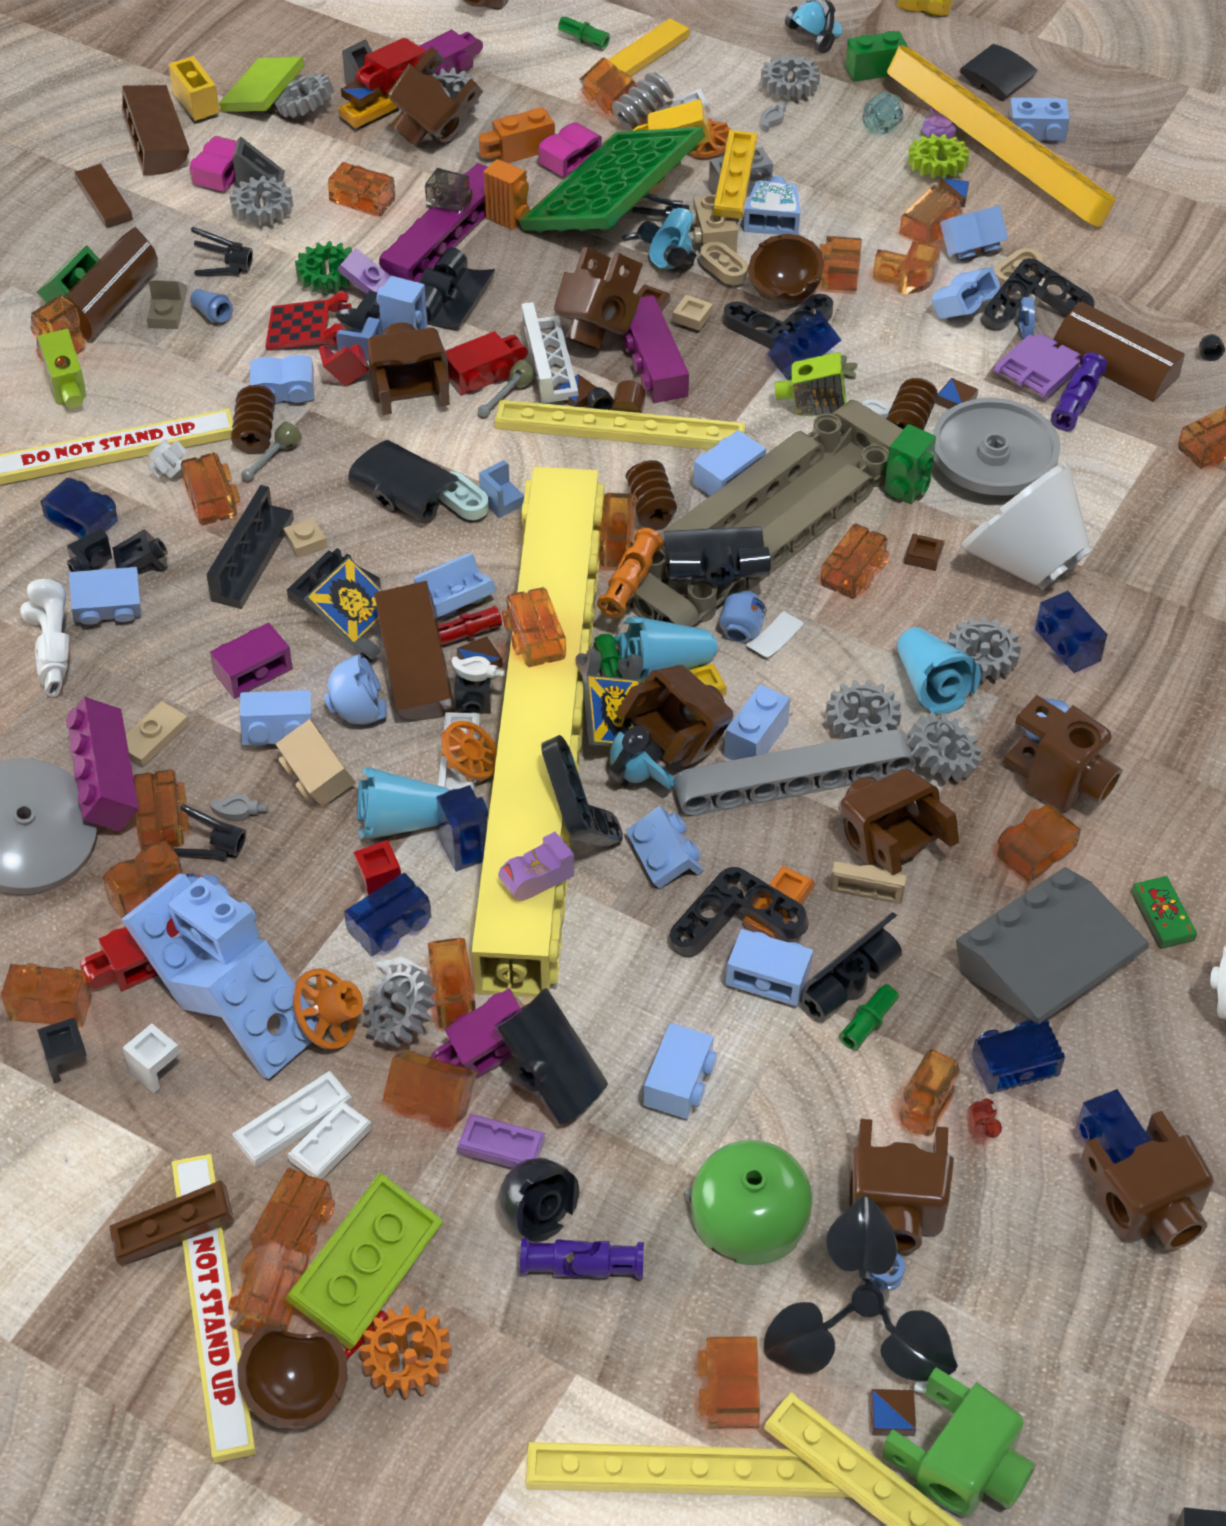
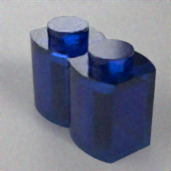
M65 478L40 500L43 516L55 526L69 530L79 539L99 529L106 532L118 521L116 504L111 497L91 491L86 483L72 478Z

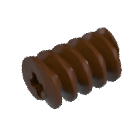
M922 378L905 380L899 388L886 419L903 430L908 424L924 430L938 397V391L934 384Z
M249 385L242 388L236 396L231 440L234 446L241 452L260 454L270 446L276 398L272 390L265 386Z
M655 460L643 461L632 466L627 471L625 477L641 526L653 530H661L670 523L672 516L677 511V504L671 491V485L668 482V476L665 473V467L661 462Z

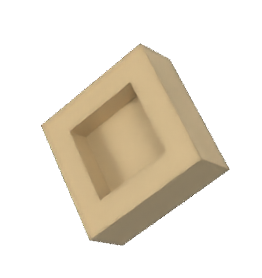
M685 295L673 311L672 321L700 330L711 316L713 304Z
M314 518L283 528L285 539L297 558L327 547L326 537Z

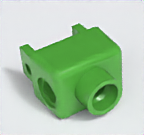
M936 1367L929 1376L925 1395L954 1415L928 1452L892 1429L885 1440L882 1457L916 1480L915 1488L923 1495L959 1517H970L976 1511L985 1495H988L1007 1509H1011L1025 1489L1036 1467V1463L1015 1450L1024 1425L1021 1414L978 1382L969 1389Z

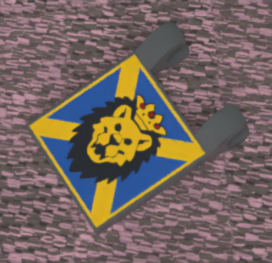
M348 557L314 588L304 600L353 648L356 655L361 654V658L365 657L371 663L380 653V648L363 636L379 622L374 593L383 590Z
M588 650L586 654H578L575 661L583 679L589 745L611 746L619 732L625 735L630 728L638 726L630 718L622 720L615 713L631 687L640 684L639 679L643 660L641 656L634 654L629 655V659H619L618 670L623 678L597 676L601 664V655L596 650Z

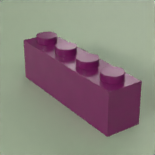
M654 295L642 297L630 329L623 337L626 351L632 353L634 370L641 374V385L644 387L645 392L649 393L653 404L689 397V372Z
M84 696L78 706L70 710L66 719L82 820L121 831L139 809L122 710Z

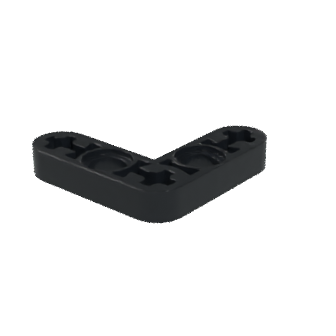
M1028 258L1018 265L988 303L983 314V321L992 330H1002L1008 326L1019 312L1022 298L1018 300L1009 298L1006 294V291L1009 289L1018 290L1022 297H1030L1033 294L1066 317L1075 308V305L1081 302L1094 307V299L1089 293L1040 261ZM1030 271H1033L1035 273L1030 277L1025 275V273H1028ZM1042 278H1044V283L1040 286L1039 282L1041 283ZM1047 286H1059L1062 294L1052 295L1048 292ZM1067 294H1069L1071 297L1065 302L1064 300ZM1003 305L1005 307L1003 315L995 318L993 314H996Z
M825 294L812 295L784 321L778 320L746 303L734 301L724 307L723 323L728 329L779 354L790 355L797 352L832 318L834 301ZM798 322H806V323H809L810 325H809V326H799V325H797L796 323H798ZM756 326H765V327H767V328H769V329H767V330H757V329H755L754 327H756Z
M557 735L542 742L541 751L563 821L572 838L604 848L622 841V828L614 813L588 804L572 752L566 740L561 735Z
M729 867L718 874L670 930V938L674 950L679 955L691 957L697 955L706 947L737 910L786 939H796L805 934L809 921L805 908L799 902L744 869ZM738 882H740L742 888L741 890L736 886H732L730 889H728L727 885L729 883L736 885ZM767 896L772 899L771 904L767 908L757 909L752 906L753 902L759 897ZM716 905L721 908L719 914L715 917L706 918L701 915L703 909L707 906ZM783 916L787 917L788 919H793L795 916H797L798 921L796 923L793 921H789L787 924H785ZM692 934L694 935V939L692 941L690 939H685L682 942L681 937L683 935H685L686 937H690Z

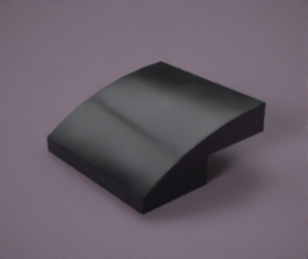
M996 44L990 45L959 70L975 88L980 89L985 85L1001 102L1032 79L1038 71L1031 63L1017 53Z

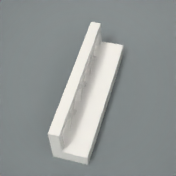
M533 302L521 304L524 331L533 368L536 372L542 404L568 400V397L578 396V388L559 315L537 319ZM555 328L549 334L540 331V329ZM548 345L558 348L554 353L545 350ZM554 363L563 367L558 372L550 369ZM567 382L570 385V388L553 391V388L558 383L563 384Z

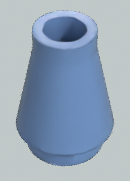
M196 289L191 294V304L197 307L211 322L223 323L231 317L233 306L226 295L206 292L201 289Z

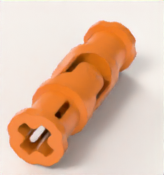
M638 529L634 535L635 542L633 546L625 551L616 568V572L613 573L608 581L609 588L607 592L601 595L597 601V607L604 615L613 619L624 616L628 600L635 596L639 584L644 580L652 566L654 553L660 551L663 546V539L653 529Z

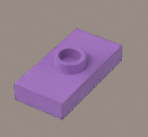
M357 248L351 252L337 269L365 294L369 290L378 292L381 286L384 287L390 278L388 273Z
M470 1114L457 1146L458 1154L513 1168L525 1159L539 1158L545 1142V1133Z

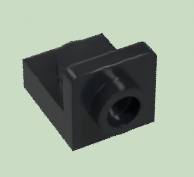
M102 529L67 545L70 558L67 560V566L70 572L90 571L92 568L102 565L113 558L108 536Z
M145 529L112 547L116 568L137 567V570L151 562L161 571L168 568L165 557L168 551L165 544L160 538H154Z

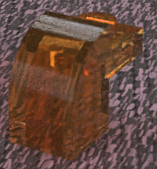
M912 241L907 255L878 249L874 260L873 279L899 285L898 293L902 294L924 291L932 285L938 272L941 247Z

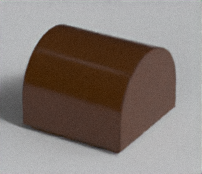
M631 380L620 382L615 389L611 410L643 413L646 400L644 387L638 382Z

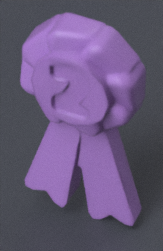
M930 106L932 117L926 118L922 126V132L928 137H931V134H935L936 137L946 134L948 139L954 137L957 125Z

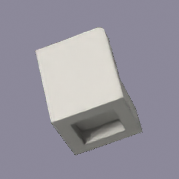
M152 1023L123 1047L129 1073L153 1093L160 1089L157 1072L180 1054L178 1045Z

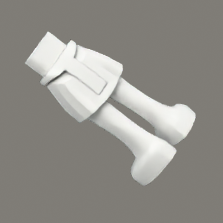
M38 579L28 584L27 595L31 601L23 603L20 612L25 622L32 625H41L42 635L38 637L35 644L36 669L39 683L45 686L46 695L55 697L59 695L62 688V682L67 670L69 635L61 633L66 592L62 585L54 580Z

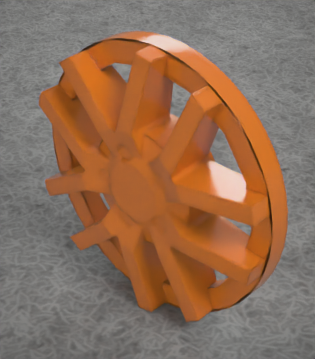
M708 118L711 142L697 145L698 149L688 153V155L695 158H710L723 153L727 144L725 138L728 137L731 128L728 127L726 122L712 121V118Z
M456 721L451 723L440 735L442 737L443 749L440 753L441 756L447 758L449 762L447 767L449 769L454 768L465 776L468 782L478 780L480 783L490 778L495 772L497 745L492 737L483 728L472 722ZM461 728L467 729L466 734L462 731ZM474 732L480 736L478 739L473 737ZM484 741L487 743L490 749L485 748L483 746Z

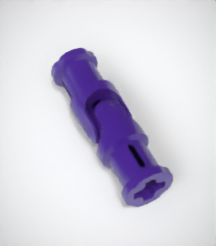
M1090 352L1082 357L1080 369L1073 373L1066 391L1062 393L1059 399V407L1055 408L1051 413L1050 421L1055 428L1066 432L1075 429L1078 415L1085 411L1089 400L1099 385V377L1105 374L1108 363L1102 355Z
M522 1238L520 1275L527 1276L528 1272H553L555 1277H586L591 1275L597 1278H608L610 1274L635 1275L636 1279H643L644 1242H637L636 1246L611 1245L609 1241L590 1243L583 1240L556 1239L554 1243H530L528 1238ZM573 1252L574 1256L572 1264L566 1259V1256Z

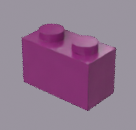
M269 622L210 651L214 675L234 699L240 697L242 692H249L293 670L290 647Z

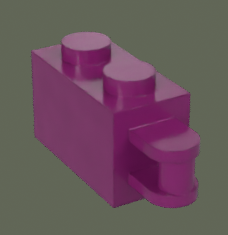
M451 29L419 46L427 51L432 46L445 59L435 71V74L438 76L443 68L446 73H450L451 69L455 68L456 74L472 68L473 57L482 51L483 42L475 38L470 32L459 35Z
M510 988L504 992L492 995L485 1004L471 1013L459 1016L452 1025L444 1029L450 1040L435 1049L431 1055L443 1080H452L467 1070L477 1079L512 1057V1054L494 1028V1025L505 1016L524 1007Z

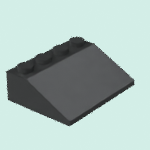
M1067 867L1062 868L956 939L961 974L1038 1024L1149 948L1148 941L1091 881Z

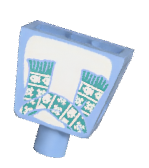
M774 176L770 181H757L745 206L744 232L799 235L800 203L797 185L786 183V180L781 176Z

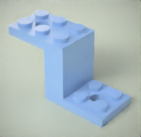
M178 874L121 920L181 1009L222 1017L261 1077L270 1079L312 1042L302 1031L295 1016L293 1007L295 984L266 940L256 939L225 965L181 932L171 938L166 931L167 922L172 918L167 904L192 885L185 874ZM301 995V1008L304 1010L309 1008V1005ZM276 1013L280 1018L281 1025L275 1034H270L267 1029V1022L270 1016ZM304 1017L309 1028L314 1032L315 1025L318 1022L317 1017Z

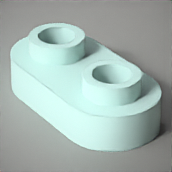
M450 471V473L458 476L459 481L445 487L437 493V497L464 519L477 520L484 517L489 510L488 495L463 474Z

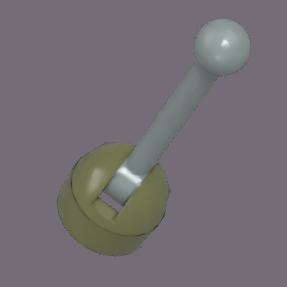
M519 360L509 371L510 382L486 405H481L478 408V414L481 417H487L490 414V409L514 386L526 387L536 379V372L529 363Z
M285 421L276 429L274 433L275 444L250 469L242 471L241 477L244 481H251L254 478V473L279 448L291 449L302 440L301 433L293 424Z

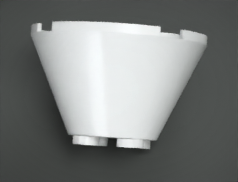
M1063 462L1062 467L1057 465L1002 506L1000 510L1003 514H997L988 522L984 521L961 543L963 549L1038 586L1041 590H1044L1057 577L1078 564L1092 549L1089 547L1071 468L1067 462Z

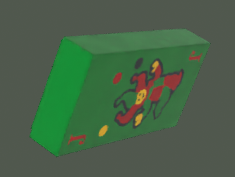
M1168 876L1133 883L1132 893L1161 949L1195 941L1197 931Z

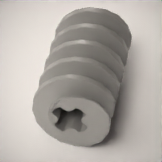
M656 72L647 73L644 78L645 80H639L636 87H631L628 90V94L620 96V101L612 103V110L616 118L629 131L632 130V123L635 126L641 125L640 116L648 120V109L652 112L658 111L655 105L656 102L661 106L666 105L664 95L670 99L674 98V94L666 80Z

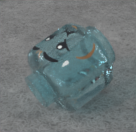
M881 92L864 105L863 122L871 132L886 134L903 120L904 104L899 96L892 95L889 92Z

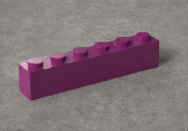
M476 163L468 172H465L462 178L450 187L437 202L433 203L428 211L418 218L404 234H401L387 250L382 252L379 257L380 268L390 276L420 283L426 268L433 269L447 248H456L486 218L484 170L487 166Z

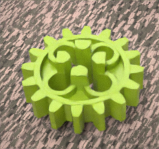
M931 134V138L921 136L920 141L913 140L912 145H909L908 165H912L913 171L921 170V176L931 174V178L934 179L936 175H940L944 179L946 175L950 174L956 177L957 172L963 173L965 172V167H968L969 147H965L964 141L956 142L957 137L946 138V134H943L941 137Z

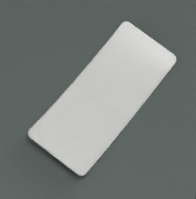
M782 611L758 637L747 644V647L765 657H770L785 645L804 623L787 612Z

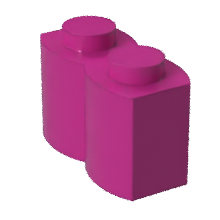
M578 122L570 123L563 127L559 134L551 135L540 143L539 163L560 176L567 177L602 145V136Z
M214 136L204 145L203 152L199 153L196 158H193L190 163V174L192 175L193 184L227 191L236 178L233 154L237 141Z

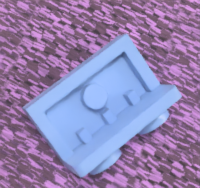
M467 553L414 577L415 583L427 580L433 596L437 617L451 616L457 612L458 608L467 604L480 603L486 599V596L496 592L493 580L478 571L475 557L471 553Z
M658 806L626 829L653 884L658 888H662L687 869H691L697 875L704 871L698 860L702 857L699 849L692 840H687L683 833L687 830L685 823L677 813L674 812L671 815L661 806Z

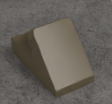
M149 280L152 300L147 316L148 328L178 329L188 290L187 285L179 281Z

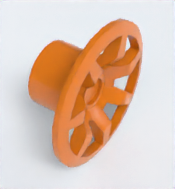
M318 968L306 971L296 982L293 993V1007L297 1021L305 1035L316 1045L331 1050L345 1046L354 1036L357 1016L360 1015L363 1009V998L360 990L354 983L347 980L342 981L334 973ZM310 977H316V988L318 990L306 984ZM326 979L330 980L334 985L328 986ZM301 992L305 998L314 1001V1006L302 1010ZM316 1015L319 1017L314 1032L309 1028L304 1017ZM348 1022L346 1033L343 1036L341 1023ZM329 1025V1031L336 1042L322 1039Z

